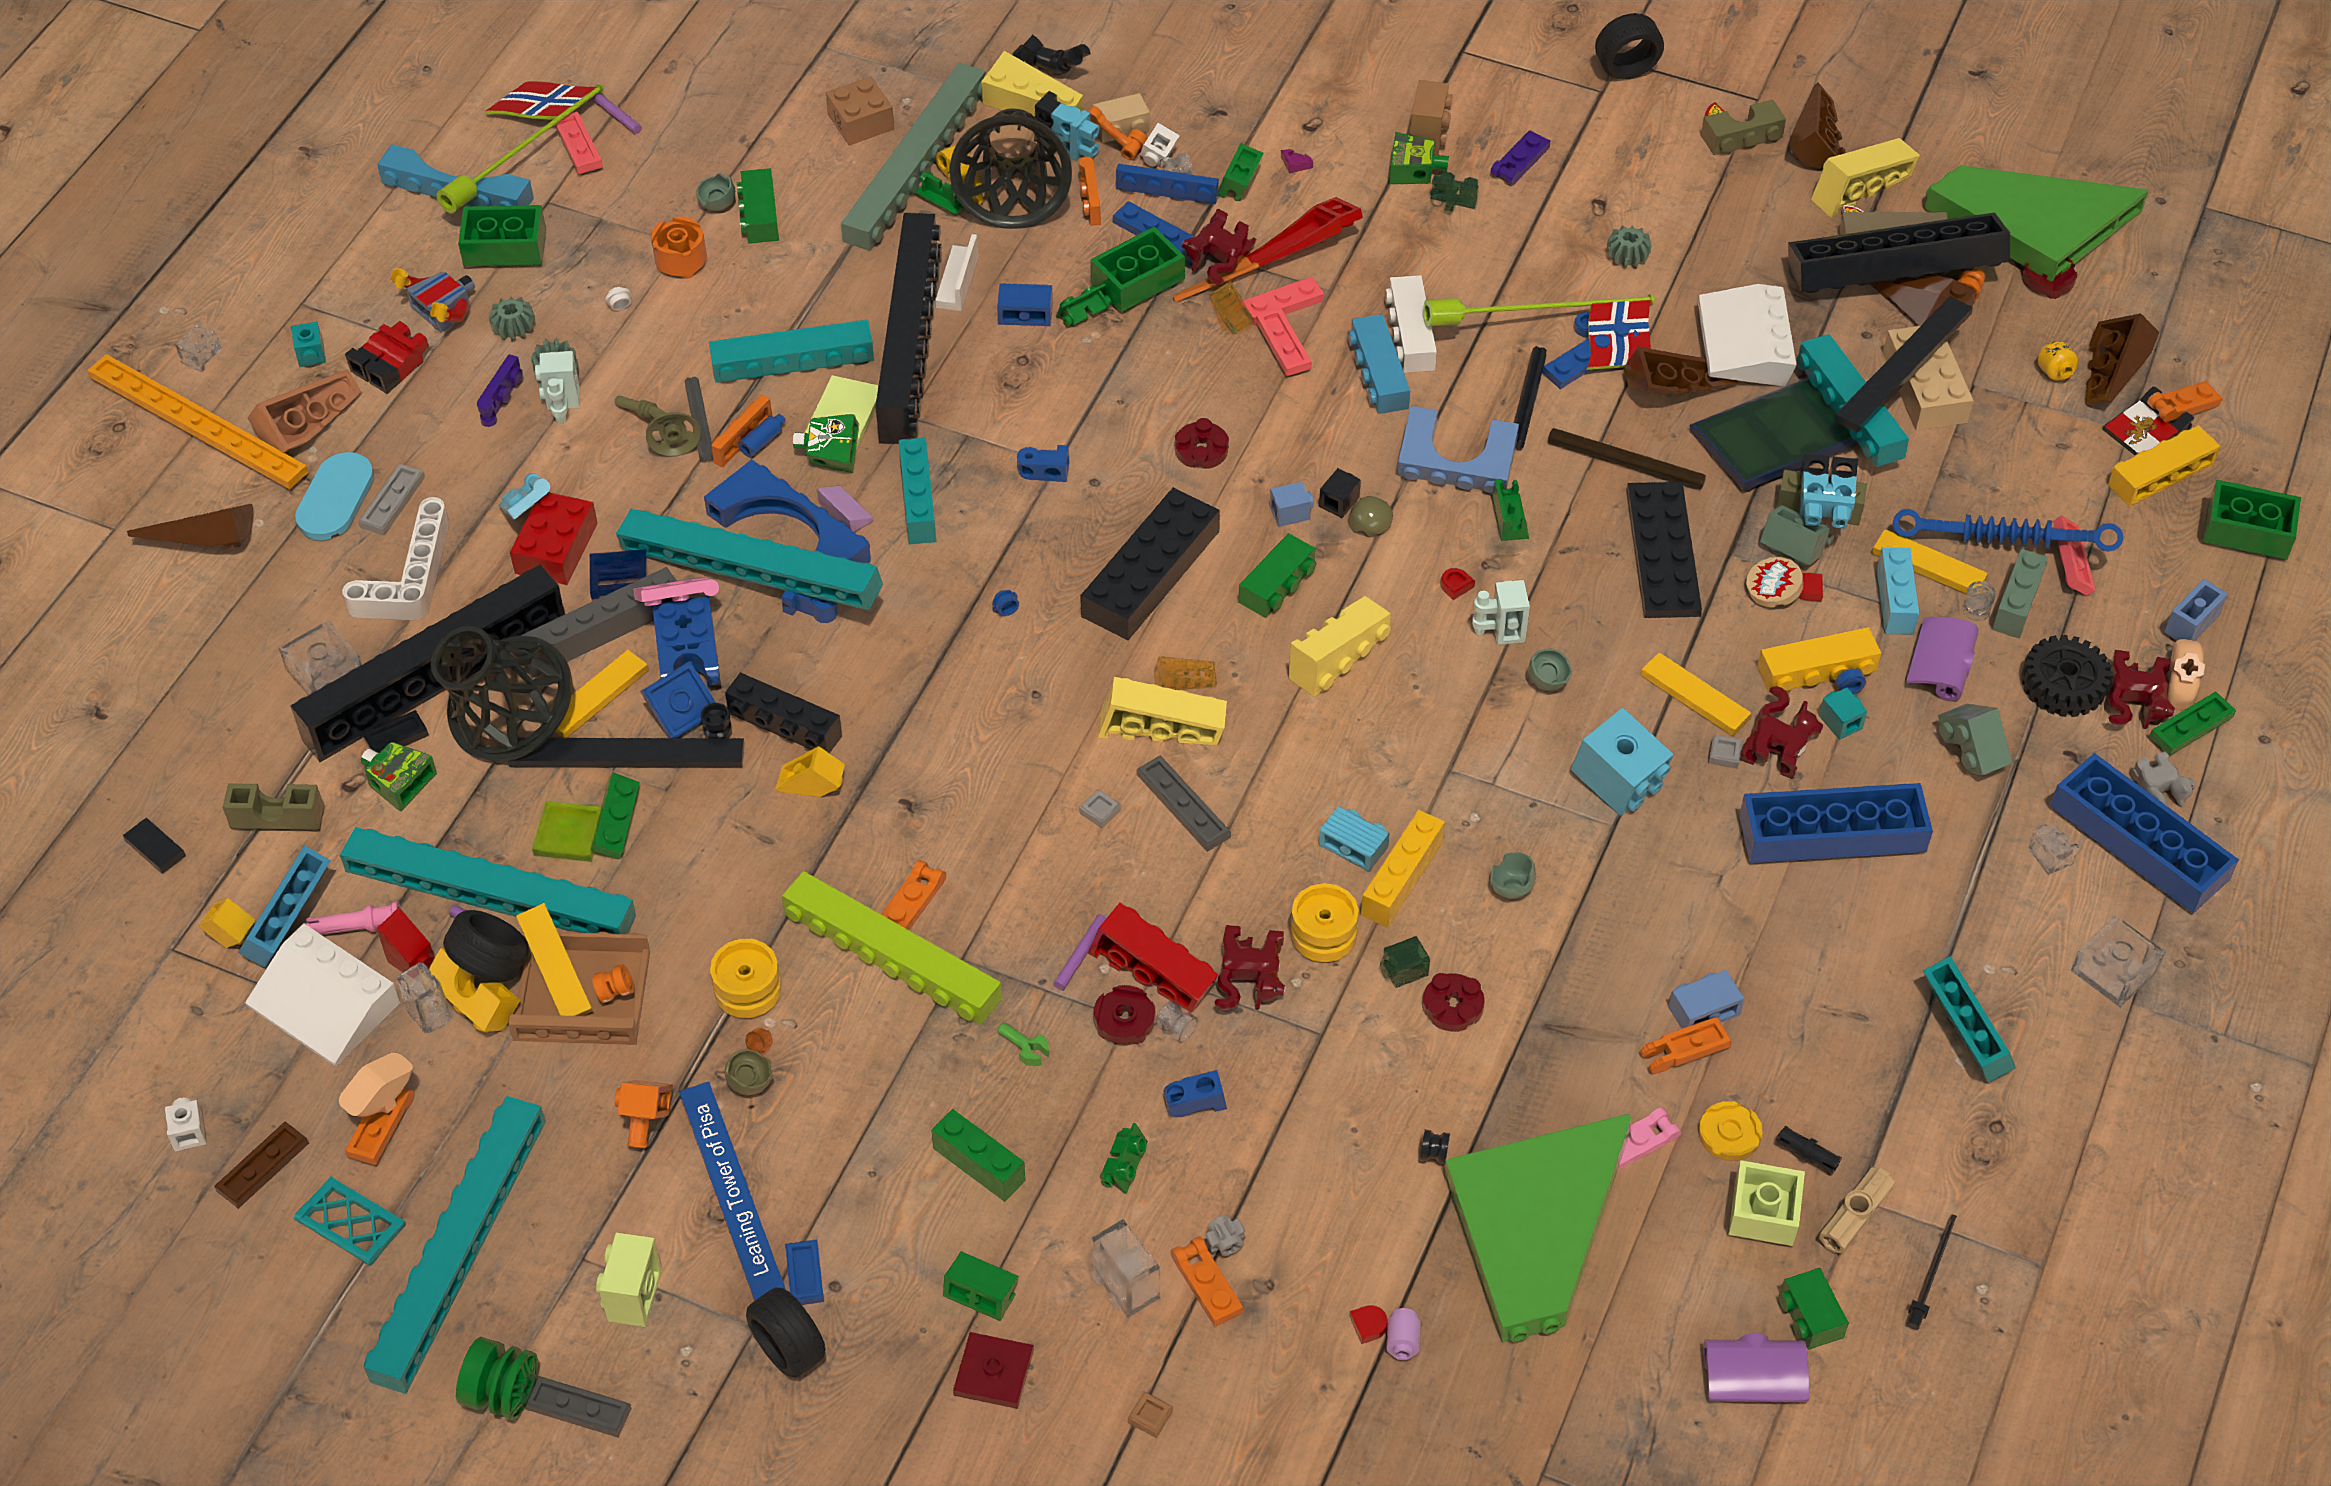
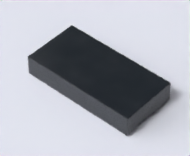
M416 710L362 733L368 748L378 753L389 743L394 742L407 746L429 736L428 730Z
M147 817L123 834L125 842L161 874L186 856L184 850Z

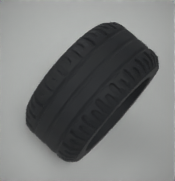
M1640 13L1626 14L1612 20L1602 29L1595 42V52L1603 69L1608 75L1617 79H1631L1645 74L1657 64L1664 51V40L1655 22L1650 17ZM1642 39L1633 49L1617 53L1626 44Z
M467 910L459 913L452 922L443 941L446 954L456 965L474 976L492 982L512 980L520 970L529 951L525 937L515 927L492 914L478 910Z
M778 1287L770 1289L747 1307L746 1319L755 1339L768 1358L785 1375L798 1377L824 1358L826 1347L820 1331L802 1304L786 1289Z

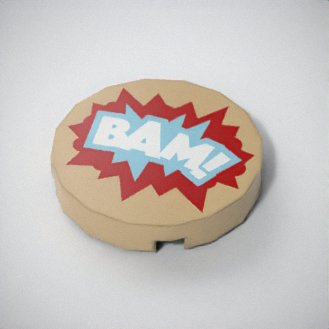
M1770 557L1759 561L1751 568L1747 575L1746 586L1751 599L1758 605L1773 608L1780 604L1785 606L1798 598L1803 590V574L1799 566L1792 560L1783 557Z

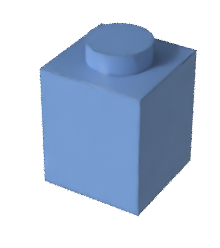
M1303 482L1270 489V509L1278 527L1310 520V508L1314 507V501L1311 492H1306Z

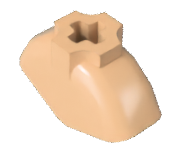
M2180 639L2173 646L2171 664L2166 679L2168 683L2166 697L2178 709L2185 710L2195 703L2200 680L2204 675V650L2197 641Z
M398 1053L387 1054L366 1064L339 1097L340 1106L352 1116L367 1117L378 1112L388 1114L397 1106L395 1098L402 1092L409 1081L413 1065Z

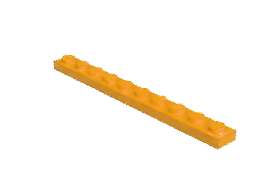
M107 354L87 370L91 379L289 490L309 473L307 466Z

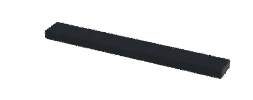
M1949 296L1835 414L1834 421L1858 433L1972 314L1973 307Z
M517 738V741L520 742L525 738ZM549 738L533 752L518 759L508 761L509 767L743 768L745 742L744 738Z

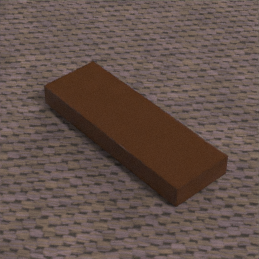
M286 1121L283 1122L214 1186L216 1192L239 1209L309 1144L307 1138Z

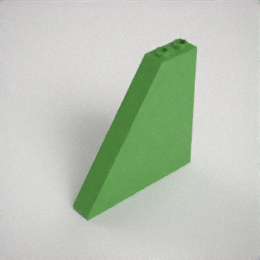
M1960 165L1952 172H1948L1936 184L1930 185L1926 192L1927 201L1925 209L1931 212H1947L1948 219L1995 212L2010 231V258L2025 266V263H2028L2030 270L2041 276L2043 273L2048 275L2047 280L2052 282L2057 274L2061 271L2064 273L2070 268L2071 263L2064 260L2068 257L2075 264L2143 211L2148 191L2133 187Z
M1630 1114L1445 1160V1176L1502 1342L1510 1340L1513 1342L1523 1341L1530 1335L1541 1332L1545 1334L1554 1333L1566 1325L1630 1135Z

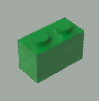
M1821 1268L1784 1279L1781 1292L1779 1293V1301L1783 1310L1789 1312L1793 1320L1794 1332L1799 1340L1803 1339L1805 1341L1807 1349L1810 1350L1843 1339L1849 1322Z

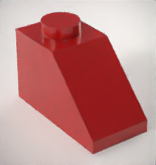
M397 908L376 929L387 962L415 980L421 973L429 970L435 957L430 942L407 915Z

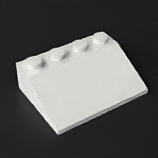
M1754 284L1699 295L1697 300L1709 376L1786 387L1796 367V359L1783 287Z
M303 924L281 945L245 1004L248 1008L337 1067L400 1004L393 982L306 924Z

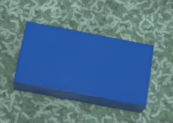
M809 1240L785 1244L790 1293L802 1305L824 1302L818 1241Z

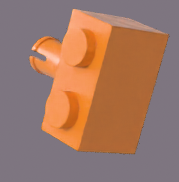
M633 1080L621 1083V1088H617L615 1107H619L618 1115H625L631 1118L627 1146L647 1147L649 1120L669 1116L673 1084Z

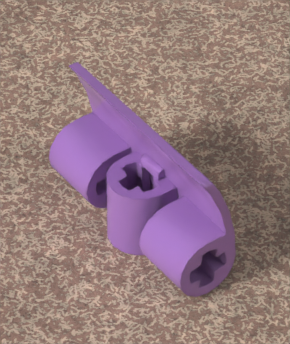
M1924 618L1906 683L1937 684L1936 694L1941 699L1946 701L1959 700L1975 652L1973 651L1978 636V627L1970 621L1956 618Z
M1757 1333L1744 1335L1739 1340H1704L1703 1363L1705 1370H1708L1710 1401H1809V1371L1805 1341L1768 1340L1767 1336Z

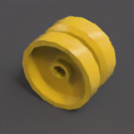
M1322 883L1311 885L1298 894L1292 907L1290 935L1293 946L1301 955L1312 961L1326 963L1337 961L1350 953L1356 943L1359 909L1355 898L1349 891L1338 885Z
M755 939L734 940L717 950L711 960L710 975L718 1006L727 1014L737 1018H754L772 1009L781 996L782 986L778 961L774 951L767 944Z

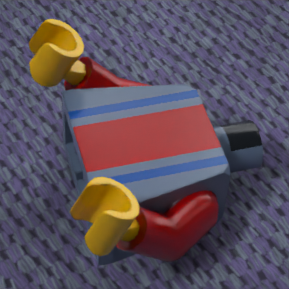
M394 268L390 277L391 281H395L394 284L398 289L406 288L411 308L440 333L444 332L454 322H462L467 311L470 309L467 293L473 290L475 285L468 275L463 276L457 281L446 272H440L432 277L416 278L408 276V273L401 268Z

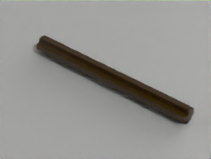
M1552 428L1548 436L1550 444L1669 481L1683 482V485L1698 490L1703 488L1706 481V475L1557 428Z

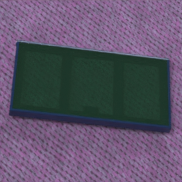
M1809 377L1690 424L1691 432L1743 491L1782 476L1784 470L1794 471L1801 468L1804 454L1831 456L1858 445V442L1851 437L1847 427L1834 421L1835 411L1830 405L1826 404L1823 395L1817 387L1812 385Z

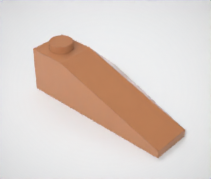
M347 369L258 403L247 418L260 440L282 452H286L307 444L358 397L361 390Z

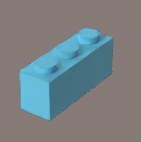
M1882 547L1877 565V577L1885 634L1913 635L1919 616L1911 549L1905 547Z

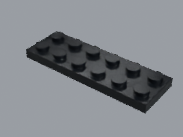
M1683 482L1628 483L1627 497L1644 618L1701 617L1702 605Z

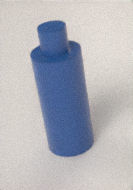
M777 414L775 417L768 416L738 442L741 452L747 457H753L782 431L781 425L786 422L784 416L781 414Z

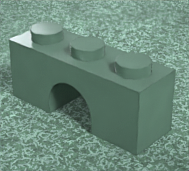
M2025 549L2020 550L1999 606L1993 631L2020 639L2047 564V556Z

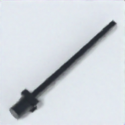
M1954 1214L1951 1215L1919 1302L1913 1300L1908 1311L1910 1316L1906 1325L1911 1329L1918 1330L1922 1320L1926 1319L1930 1306L1925 1305V1301L1957 1217Z

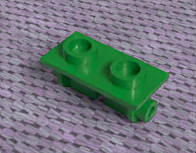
M923 172L920 175L919 181L922 182V186L915 191V194L954 215L964 208L958 201L952 185L947 182L943 184L942 180L935 177L931 172Z
M1105 283L1098 287L1092 285L1086 288L1081 293L1082 295L1076 298L1070 296L1060 303L1056 318L1063 315L1062 321L1064 325L1073 327L1089 318L1085 309H1088L1092 316L1108 309L1112 302L1108 295L1104 296L1102 293L1106 286Z
M1136 1123L1132 1124L1131 1129L1122 1128V1131L1117 1132L1110 1153L1112 1156L1119 1157L1107 1158L1100 1174L1102 1185L1112 1187L1113 1184H1118L1124 1194H1127L1130 1184L1136 1176V1169L1140 1159L1147 1148L1148 1141Z

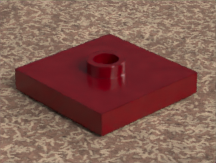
M970 1332L953 1388V1395L1018 1409L1032 1360L1034 1345Z

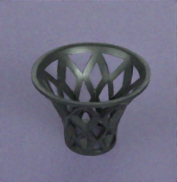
M1010 108L978 122L963 134L951 156L950 181L958 201L972 216L991 226L1004 229H1020L1043 222L1061 207L1070 190L1072 165L1064 143L1054 131L1039 122L1031 113L1022 109ZM1018 125L1017 130H1020L1022 126L1033 131L1035 143L1037 142V145L1031 153L1024 157L1008 158L994 149L990 141V134L994 130L999 133L1001 126ZM977 145H979V146L977 147V149H976V151H975L973 157L968 156V154H969ZM983 151V162L977 163ZM1057 152L1060 157L1061 166L1054 156ZM1037 161L1040 164L1041 178L1034 174ZM1046 162H1050L1055 177L1047 176ZM961 163L970 165L964 184L961 177ZM996 166L1000 177L991 184V167ZM984 169L985 183L973 187L976 172ZM1017 172L1023 175L1018 191L1011 180ZM1029 180L1037 185L1035 202L1024 193ZM1006 183L1011 195L1001 206L996 190ZM1046 184L1059 186L1054 196L1045 204ZM987 191L992 212L981 207L972 197ZM1018 199L1027 209L1032 211V213L1020 216H1006Z
M463 626L446 634L433 652L431 659L433 676L449 692L447 719L451 734L458 745L473 757L490 762H504L523 757L536 750L554 734L568 711L572 696L571 671L561 652L545 640L532 636H514L498 641L481 628ZM458 637L457 643H450L453 639ZM462 648H473L472 652L461 655ZM509 652L516 654L520 657L514 658ZM543 652L551 660L554 667L535 656ZM487 655L481 670L469 680L464 681L470 670ZM440 657L442 660L441 666H439ZM494 660L497 664L496 668H492ZM532 665L547 676L532 680L521 667ZM451 666H452V677H451V673H450V669H449V667H451ZM511 668L527 685L510 683L504 669ZM495 675L496 680H492L491 676ZM483 679H485V685H483V686L476 685V684H478L480 681H482ZM558 683L556 699L550 711L546 700L537 687ZM488 690L503 692L510 711L489 701ZM513 693L529 694L538 711L519 709ZM470 702L481 708V719L469 706ZM490 710L506 718L507 735L490 724ZM465 713L476 724L473 733L467 723ZM515 718L543 723L530 736L520 742L517 741ZM483 731L503 747L491 748L479 745Z

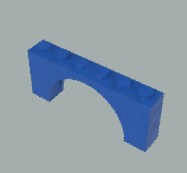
M752 459L704 496L707 515L724 528L754 515H787L802 521L815 532L819 539L815 551L834 557H845L848 560L859 563L871 562L870 544L864 536L854 533L843 521L833 518L826 509L812 503L805 494L798 493L790 487L787 481L777 478L766 466L759 465Z

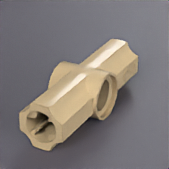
M1872 1167L1855 1190L1847 1194L1844 1204L1819 1235V1239L1825 1248L1833 1253L1843 1254L1860 1230L1867 1227L1870 1217L1895 1185V1181L1891 1178L1890 1173L1882 1168ZM1852 1208H1857L1862 1212H1856Z

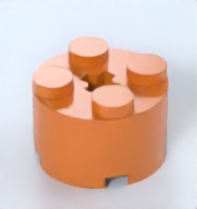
M682 216L672 217L673 221L667 223L664 220L659 222L651 233L657 270L672 276H681L686 279L692 278L696 271L705 264L707 259L704 233L699 223L691 218Z

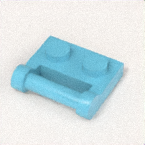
M530 473L525 477L524 485L517 490L515 488L509 490L501 497L503 501L499 504V507L505 514L516 519L549 492L550 484L539 475Z

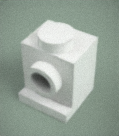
M1157 123L1141 150L1140 155L1143 157L1144 162L1149 166L1154 167L1158 165L1162 168L1174 150L1180 135Z
M179 1098L172 1103V1106L165 1107L167 1136L174 1151L206 1144L203 1115L197 1100L191 1101L189 1098Z

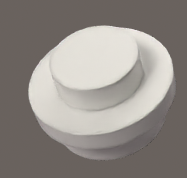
M615 287L606 296V304L614 311L623 310L631 304V292L627 288Z

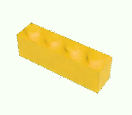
M2199 425L2190 430H2183L2172 439L2163 440L2155 447L2147 451L2143 450L2125 462H2118L2111 470L2112 474L2108 486L2128 506H2131L2214 465L2221 446Z
M1867 627L1761 649L1757 668L1770 694L1769 689L1774 686L1789 691L1793 688L1814 686L1818 683L1836 680L1838 675L1849 669H1860L1864 675L1877 671L1882 653L1870 628Z
M1418 809L1364 892L1361 916L1387 928L1389 927L1443 843L1445 821Z

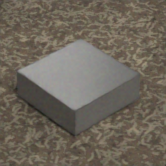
M1713 735L1708 764L1738 769L1742 740Z
M1099 789L1079 807V813L1101 829L1121 811V804Z

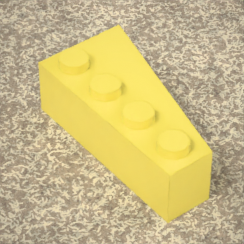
M1006 51L1001 54L981 81L983 104L999 110L1010 108L1022 109L1035 117L1036 103L1048 91L1057 94V101L1067 106L1077 107L1081 112L1083 111L1082 94Z
M1897 138L1830 157L1823 165L1822 174L1811 200L1828 216L1833 217L1838 214V209L1842 208L1843 205L1855 206L1857 202L1855 200L1863 196L1870 198L1882 186L1887 189L1910 177L1920 155L1902 139Z
M1364 596L1343 609L1337 620L1331 617L1325 621L1321 630L1317 631L1313 628L1307 632L1305 636L1307 639L1301 642L1296 639L1291 642L1289 679L1314 697L1322 690L1329 689L1339 675L1347 673L1355 661L1360 657H1365L1370 652L1372 646L1379 640L1383 641L1391 631V613L1367 596Z
M1114 677L1101 709L1098 738H1108L1109 734H1120L1122 739L1134 740L1135 736H1151L1152 741L1156 742L1177 738L1179 743L1217 745L1225 728L1227 701L1192 694L1182 690L1164 688L1155 684L1132 681L1128 678Z

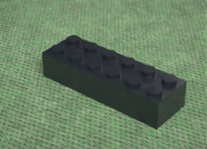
M1173 487L1080 595L1081 617L1129 640L1220 532V510Z

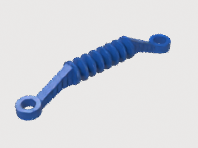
M1911 509L1899 511L1893 520L1895 531L1903 537H1912L1920 530L1943 531L1946 533L1964 534V542H1968L1971 535L1974 534L1976 543H1980L1982 536L1986 535L1988 544H1991L1994 536H1997L1999 545H2002L2005 538L2009 537L2011 546H2014L2017 538L2021 539L2022 546L2024 547L2029 538L2032 539L2034 547H2037L2040 539H2043L2045 548H2050V541L2073 540V542H2094L2098 548L2106 552L2118 549L2123 542L2122 530L2112 523L2103 524L2097 530L2080 531L2052 528V520H2048L2045 528H2041L2039 519H2036L2033 527L2029 526L2028 519H2024L2022 526L2019 527L2016 518H2013L2010 526H2007L2005 517L2001 518L1999 525H1995L1993 516H1990L1988 523L1984 524L1982 515H1979L1976 523H1972L1971 515L1966 514L1965 522L1957 523V521L1950 522L1944 520L1943 522L1942 520L1924 519ZM1905 515H1910L1915 519V527L1910 531H1904L1899 526L1900 519ZM2108 529L2115 531L2117 534V541L2109 546L2104 545L2100 540L2101 533Z

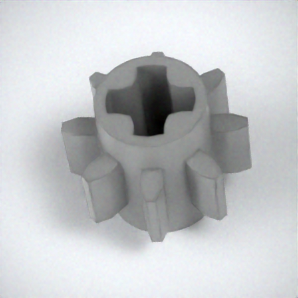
M1223 1215L1208 1224L1209 1232L1205 1233L1207 1237L1205 1241L1212 1253L1220 1250L1222 1256H1229L1243 1247L1242 1240L1246 1238L1244 1234L1246 1231L1239 1218L1231 1221L1228 1215Z

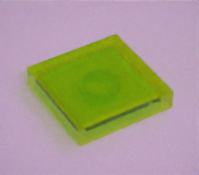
M546 801L532 847L533 855L592 862L595 851L590 850L601 807Z

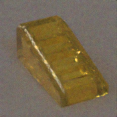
M1229 281L1210 294L1218 313L1232 334H1237L1254 322L1251 312L1232 281Z
M1159 656L1154 668L1155 685L1160 687L1185 690L1216 687L1217 685L1214 661ZM1200 671H1205V677L1201 676Z

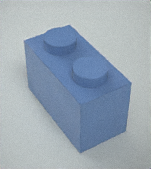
M2203 579L2172 610L2164 633L2176 640L2187 639L2195 641L2220 616L2228 593Z
M1724 970L1717 974L1709 973L1701 980L1691 984L1684 983L1677 986L1671 993L1668 1008L1683 1029L1714 1017H1718L1720 1022H1724L1741 1015L1744 997L1727 970Z

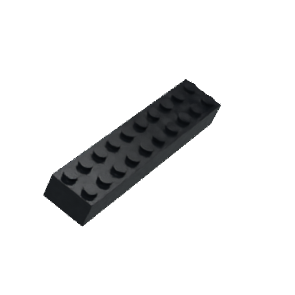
M903 214L875 406L880 444H899V440L912 439L913 434H918V418H915V416L921 413V398L918 395L923 394L924 378H921V375L926 374L927 362L926 358L923 357L924 354L928 355L929 339L926 338L927 335H931L932 320L929 319V316H934V300H931V298L937 295V281H934V278H939V262H937V259L942 258V244L937 243V241H940L941 227L936 225L935 214Z
M538 565L531 570L525 571L522 575L508 583L502 584L485 596L476 599L462 609L451 613L439 622L426 627L423 631L409 639L403 640L395 647L375 656L372 660L352 669L333 682L327 683L310 695L299 699L290 707L303 743L316 759L322 762L362 739V733L394 720L444 692L446 689L433 676L431 659L437 644L446 634L463 626L481 628L498 641L525 634L565 615L559 585L541 565ZM458 637L453 639L450 643H457ZM462 648L461 655L472 652L473 648ZM487 655L470 670L465 679L481 670ZM441 657L439 661V666L442 665ZM451 666V667H449V669H450V673H451V677H452V666Z

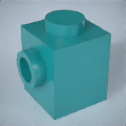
M318 321L291 326L293 345L299 367L325 363L326 357Z
M1846 687L1838 692H1830L1823 698L1819 717L1840 740L1863 729L1867 710L1863 707L1861 700L1854 696Z

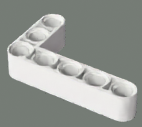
M429 497L424 499L419 506L401 582L355 580L348 582L343 587L342 594L348 613L356 618L419 620L427 615L449 526L445 505L440 498Z

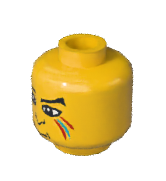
M2062 341L2046 344L2038 356L2039 367L2054 381H2062L2069 378L2076 371L2079 364L2078 356Z

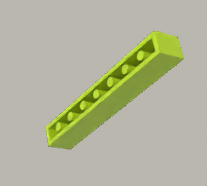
M805 871L798 876L782 895L784 913L789 919L794 922L800 921L807 925L815 934L828 937L841 949H849L856 953L864 962L877 965L890 977H898L905 981L913 990L926 993L939 1005H947L968 1021L973 1020L982 1025L1002 1000L1000 981Z

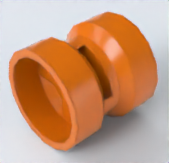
M1975 267L1972 270H1960L1957 280L1976 290L1975 302L1980 295L1981 287L1986 277L1981 269Z
M624 964L613 967L611 972L606 973L602 971L593 975V986L602 1003L612 1001L619 994L626 996L634 992L632 977Z

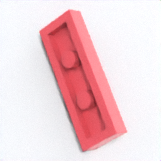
M578 112L569 114L555 124L578 174L603 167L602 160Z
M1310 277L1243 300L1242 310L1254 326L1257 324V314L1281 308L1284 314H1288L1324 301V293L1314 278Z
M1277 308L1257 314L1256 323L1286 376L1310 370L1312 362L1282 309Z
M2062 515L2053 521L2054 528L2080 530L2079 525ZM2058 540L2061 553L2060 560L2064 565L2067 585L2072 590H2077L2088 596L2095 591V586L2084 542Z

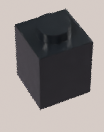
M1337 468L1320 488L1319 507L1343 518L1360 498L1361 479Z

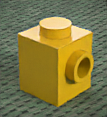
M227 897L213 903L198 927L222 946L228 948L245 942L251 932L250 927L256 919Z

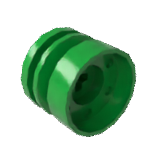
M484 1337L475 1339L469 1347L459 1371L456 1384L457 1403L479 1411L484 1410L488 1406L491 1414L496 1416L502 1414L504 1418L514 1421L525 1409V1403L529 1399L535 1384L538 1369L537 1354L526 1349L521 1351L520 1348L515 1346L510 1347L506 1351L505 1345L501 1342Z

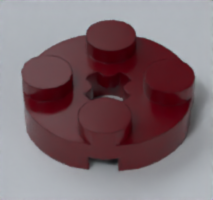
M2068 257L2064 260L2071 263L2070 268L2064 273L2062 271L2058 273L2051 282L2047 280L2048 275L2043 273L2041 276L2028 268L2029 264L2025 263L2022 281L2024 285L2045 294L2048 298L2057 299L2061 294L2069 292L2074 287L2078 275L2074 270L2075 264Z
M1200 418L1196 422L1187 424L1175 434L1176 456L1181 463L1188 467L1195 468V465H1204V469H1210L1220 465L1227 457L1229 448L1227 433L1207 418ZM1205 443L1207 444V447H1204L1202 445L1197 447V444Z
M1438 973L1433 976L1432 981L1424 990L1422 1008L1425 1015L1427 1014L1432 1019V1024L1437 1028L1450 1032H1459L1466 1030L1468 1025L1474 1022L1476 1024L1481 1019L1485 998L1481 990V984L1477 979L1457 973ZM1456 998L1461 1003H1457L1456 1007H1452L1447 999Z
M1120 985L1113 987V991L1105 996L1104 993L1099 996L1094 1006V1023L1097 1027L1098 1035L1103 1039L1118 1044H1140L1144 1042L1146 1036L1152 1031L1156 1020L1155 1005L1147 997V993L1135 986ZM1123 1010H1128L1131 1017L1121 1019L1117 1014H1122Z

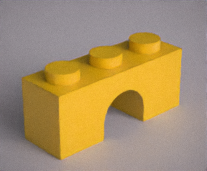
M440 948L424 979L433 986V990L437 994L446 997L453 1004V1008L457 1012L465 1014L473 1021V1026L479 1031L486 1033L489 1031H504L509 1022L510 1014L514 1013L520 999L501 982L480 983L476 990L474 985L475 976L456 965L448 957L445 949Z

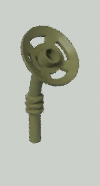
M620 395L615 398V405L636 411L638 415L643 417L655 418L646 429V441L649 447L656 453L664 456H679L690 452L699 443L701 438L700 426L690 415L680 412L665 413L655 403L646 400L637 401ZM687 420L692 425L693 432L687 431L683 421ZM653 431H659L660 437L663 439L661 443L654 439ZM685 439L687 440V442L682 445L670 447L671 444H678L683 442Z

